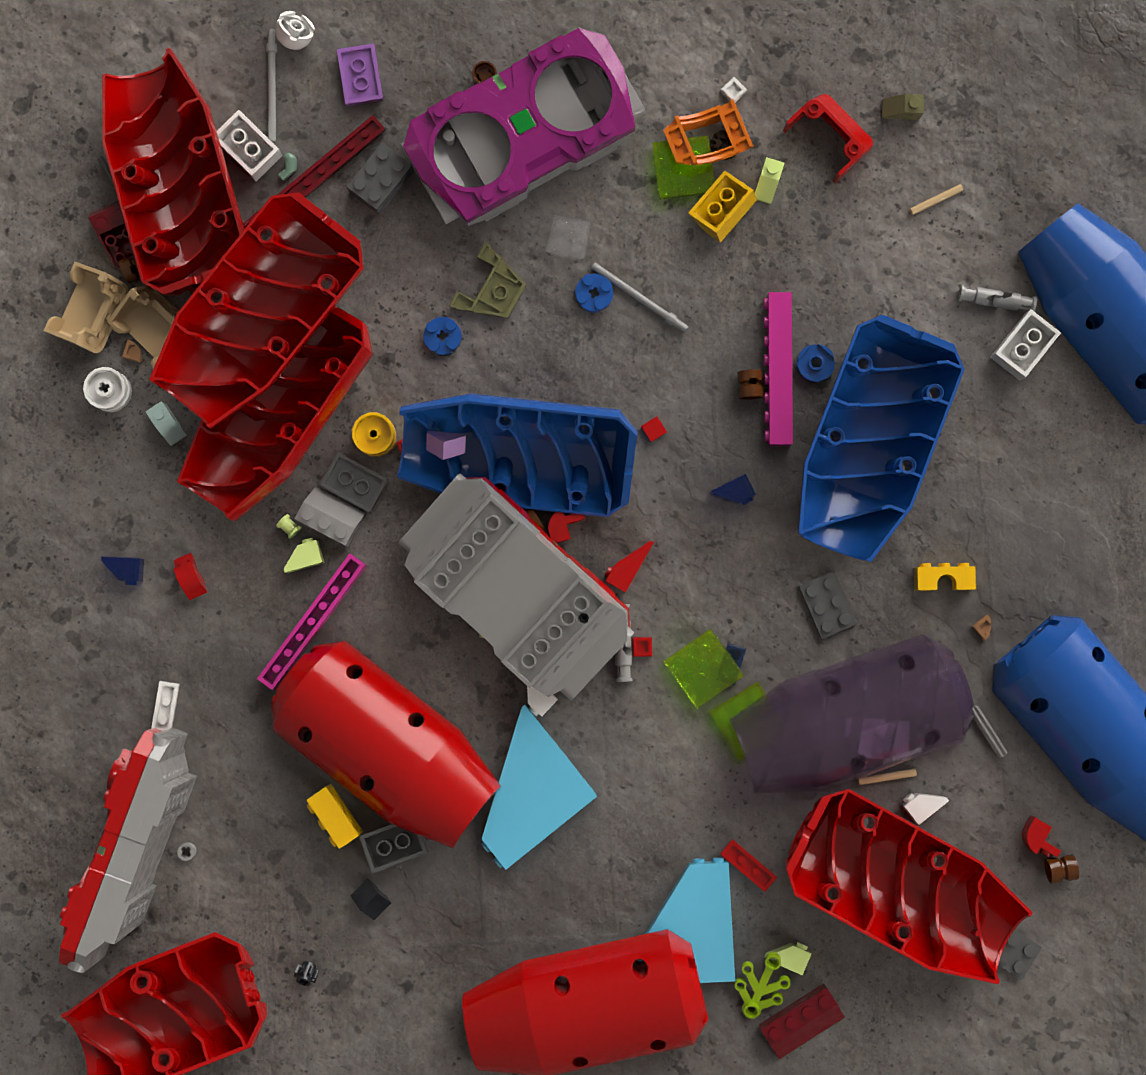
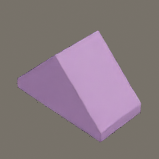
M427 431L426 450L442 460L465 453L466 434Z

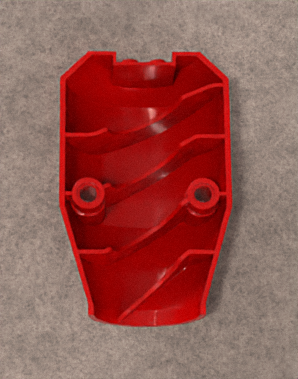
M214 932L126 967L72 1009L62 1013L61 1017L70 1023L80 1040L86 1059L87 1075H183L253 1047L267 1017V1005L265 1002H260V993L255 984L254 974L250 970L254 963L247 950L240 943Z

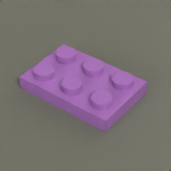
M374 43L337 49L346 107L384 101Z

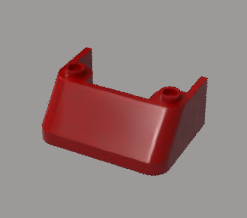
M820 94L802 106L786 122L783 131L786 133L804 115L809 119H817L821 116L847 142L844 147V154L850 162L835 176L833 182L836 184L871 150L873 140L831 96Z

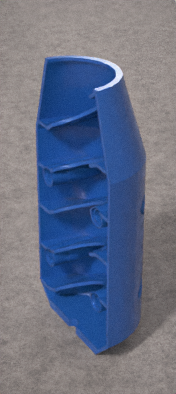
M1077 203L1018 252L1045 314L1137 424L1146 425V252L1136 240Z
M883 314L856 326L803 464L798 524L799 536L848 557L871 562L913 507L964 373V366L953 343L924 331H918L910 325ZM902 463L905 466V470L902 469Z
M473 393L403 405L400 408L399 415L404 417V428L397 478L441 494L460 473L465 478L486 477L499 490L502 489L521 508L609 517L629 503L637 430L620 409ZM427 431L466 434L465 453L442 460L426 450Z
M1051 615L1022 642L1018 643L994 664L992 692L1088 804L1146 841V692L1081 617ZM1034 701V707L1031 709L1030 704Z

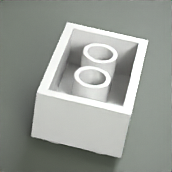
M240 110L217 130L221 148L255 181L261 178L283 156L279 148Z
M1030 309L1022 316L990 358L1021 381L1027 377L1061 332Z

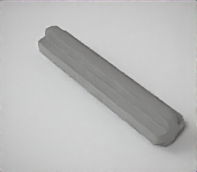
M979 706L972 707L969 713L998 758L1004 757L1007 754V750Z

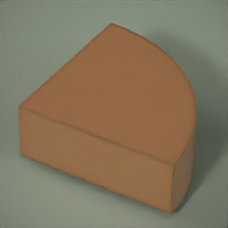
M127 339L122 358L142 364L140 348L133 341Z
M988 614L971 626L983 641L988 639L991 632V619Z

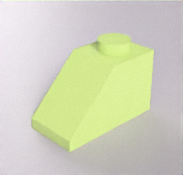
M766 157L755 190V196L758 201L768 204L772 203L784 162Z
M313 538L302 540V544L297 545L284 567V572L291 573L324 564L319 541H313Z
M797 942V944L788 943L766 952L764 957L770 952H776L781 957L782 967L803 975L811 952L807 950L808 946Z

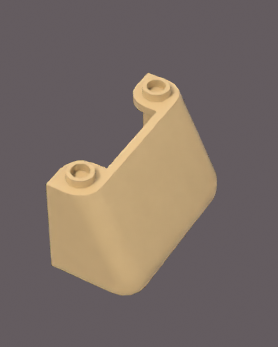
M74 262L70 271V279L77 285L62 318L57 316L51 317L43 331L93 353H99L103 350L112 331V326L107 321L128 294V286L106 272Z
M148 285L131 288L107 322L119 334L130 333L154 357L151 360V365L154 369L179 310L162 293Z

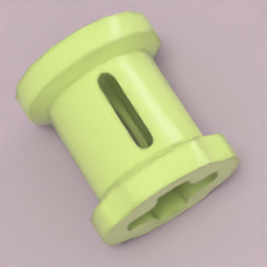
M286 514L276 524L277 528H281L288 534L289 539H292L302 528L290 519L289 514Z

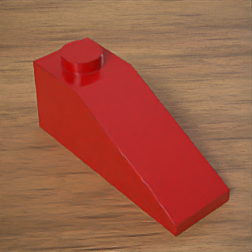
M650 540L616 563L613 568L609 566L604 575L607 578L605 582L625 593L654 542Z

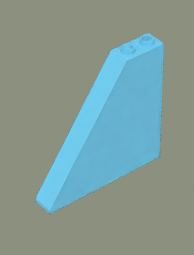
M523 705L520 710L499 780L501 787L495 793L482 836L483 843L481 844L488 853L491 851L494 854L495 863L500 868L504 867L506 870L597 797L594 790L526 705Z
M722 857L712 858V861H704L703 858L693 859V862H688L645 933L668 929L691 943L700 983L735 981L729 862L727 860L724 861Z

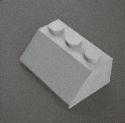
M315 487L304 500L294 519L349 547L366 513Z

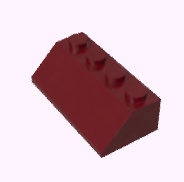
M823 983L760 1023L759 1027L778 1058L781 1059L845 1018V1016Z

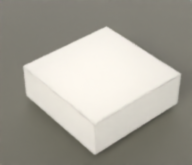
M733 77L720 92L729 101L734 99L736 103L747 92V89Z

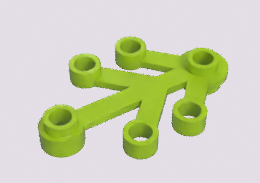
M770 952L766 955V967L759 982L753 972V964L749 961L742 964V972L747 976L754 991L751 999L746 989V980L741 977L735 980V989L739 991L744 1001L742 1012L747 1018L754 1019L761 1014L762 1009L773 1005L778 1006L783 1003L782 993L774 991L788 989L790 987V978L783 975L777 982L767 985L773 970H777L781 966V957L776 952ZM749 966L751 969L746 970L745 967ZM781 981H787L788 983L782 984ZM738 983H743L744 985H743V986H738L737 984H738ZM774 992L771 998L760 1001L763 995Z

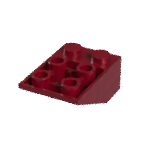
M119 200L90 213L88 219L115 269L120 268L119 260L127 257L134 258Z

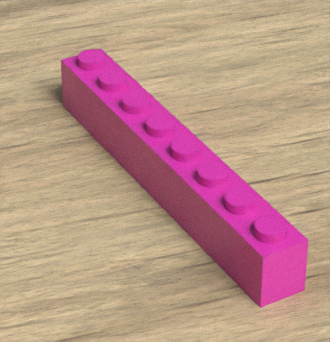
M769 292L767 298L763 299V309H767V317H764L763 326L767 328V336H764V347H767V354H764V366H767V373H764V385H767V392H764V404H767V411L764 412V422L767 423L768 430L764 431V441L768 442V447H790L793 445L792 292Z
M349 553L257 679L271 690L278 688L368 565Z

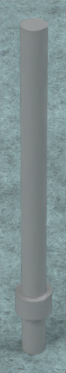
M268 29V43L266 44V53H268V139L271 142H276L275 54L277 53V44L275 43V29Z
M596 262L591 267L599 275L606 277L608 281L664 318L665 322L670 326L674 325L684 333L689 326L677 319L675 314L672 312L668 313Z

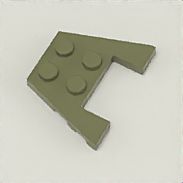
M485 242L477 258L493 266L491 273L475 300L457 291L449 307L508 319L526 288V284Z

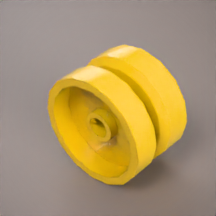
M369 412L361 415L355 421L352 428V438L355 445L364 454L371 457H381L393 449L396 443V430L392 422L385 415ZM375 431L377 433V436L372 437V432Z

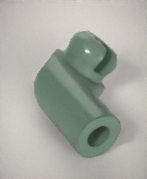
M291 153L284 155L285 169L278 174L283 181H286L297 170V159Z

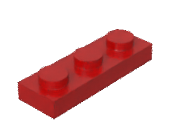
M733 839L720 852L725 859L764 892L777 878L776 875Z

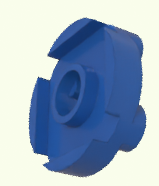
M599 274L585 275L578 282L575 290V296L580 307L591 313L606 309L613 298L611 282ZM595 288L600 294L592 298L589 291Z
M438 317L427 323L423 338L430 351L439 356H446L452 354L461 344L462 333L460 327L453 319ZM444 331L445 334H448V337L445 338V341H441L440 338H437V336L440 335V332Z
M808 345L799 353L796 368L805 380L819 383L826 380L835 369L834 355L824 345ZM812 359H813V360H817V359L820 360V362H819L820 367H819V368H818V367H815V368L812 367V362H811Z

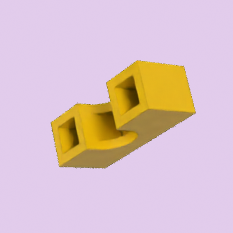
M920 563L919 567L914 568V591L937 590V582L942 575L948 576L951 579L952 590L976 589L975 566H969V563H958V567H950V563H938V567H931V563Z

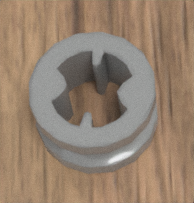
M189 842L180 845L177 850L178 857L183 861L194 858L197 852L195 845ZM184 847H185V849L188 848V847L191 849V850H190V854H191L190 857H189V855H186V856L183 855V853H184L183 848H184Z

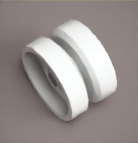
M101 367L94 369L84 381L83 391L85 398L90 404L105 412L120 411L127 406L131 399L132 388L126 376L112 368Z

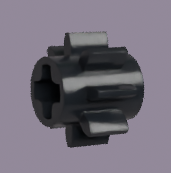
M304 961L302 965L297 964L294 977L297 978L296 982L298 984L309 986L311 982L316 983L319 970H316L314 963Z

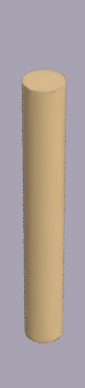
M959 184L910 208L909 211L913 216L962 192L963 187Z
M908 769L858 777L859 785L914 777L917 776L916 769Z

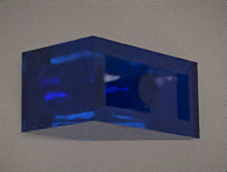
M746 474L710 492L711 496L734 504L742 502L743 505L753 501L752 497L756 495Z
M101 556V561L119 581H125V585H137V582H143L144 559Z

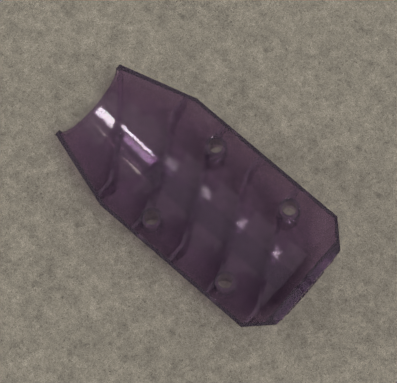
M920 634L785 680L729 719V722L744 752L752 778L754 794L824 791L963 743L974 718V711L972 709L974 703L964 671L959 661L954 660L953 651L949 647ZM899 657L903 660L902 667L898 663ZM826 682L831 685V690L828 693L824 688ZM928 733L929 737L925 741L926 734ZM855 757L856 764L851 766L852 759Z

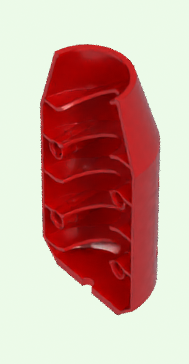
M168 48L165 49L166 53L162 57L164 63L150 71L127 76L102 74V144L141 282L164 295H181L186 290H189L191 293L195 292L245 228L210 107L174 51Z
M299 192L271 196L176 314L149 380L193 411L206 423L208 428H214L271 388L363 273L364 264L361 241Z
M335 306L270 389L212 429L208 428L201 419L177 482L226 514L227 518L235 522L292 475L373 356L367 325Z
M347 641L314 646L310 653L304 654L288 672L278 686L277 694L271 700L272 724L275 734L389 824L452 849L456 846L460 836L476 814L501 787L461 729ZM362 670L363 674L361 677L355 679V673ZM419 717L424 718V723L420 727H416L415 720ZM309 732H312V738L308 742L306 740V735ZM370 779L374 781L372 790H368L366 786L367 781Z
M850 789L821 797L816 801L813 810L808 812L800 825L788 851L789 856L785 861V868L792 892L798 898L929 970L999 984L1000 979L997 976V969L1003 949L1016 927L1025 918L1031 917L1033 913L983 862ZM866 817L868 818L867 827L863 823ZM935 856H936V857H937V861H936V863L934 864V861H933V860H934V858H935ZM829 889L832 891L831 898L828 897Z
M668 929L525 960L462 995L464 1026L474 1065L477 1070L522 1075H558L692 1046L709 1021L692 945Z

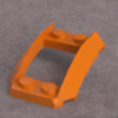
M731 99L729 103L722 106L717 105L696 114L680 117L676 115L672 123L663 130L677 164L701 165L732 157L754 147L734 99ZM722 121L732 145L712 153L695 156L685 131L707 127Z

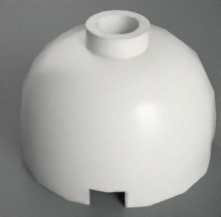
M286 11L280 14L275 27L276 37L286 48L300 50L310 43L314 35V26L306 16L302 15L299 17L295 15L296 12Z

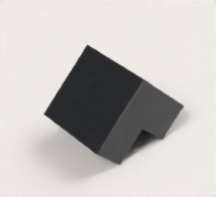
M369 879L350 895L360 911L373 920L391 904L389 898Z

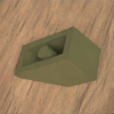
M902 94L882 99V118L919 120L924 113V95Z

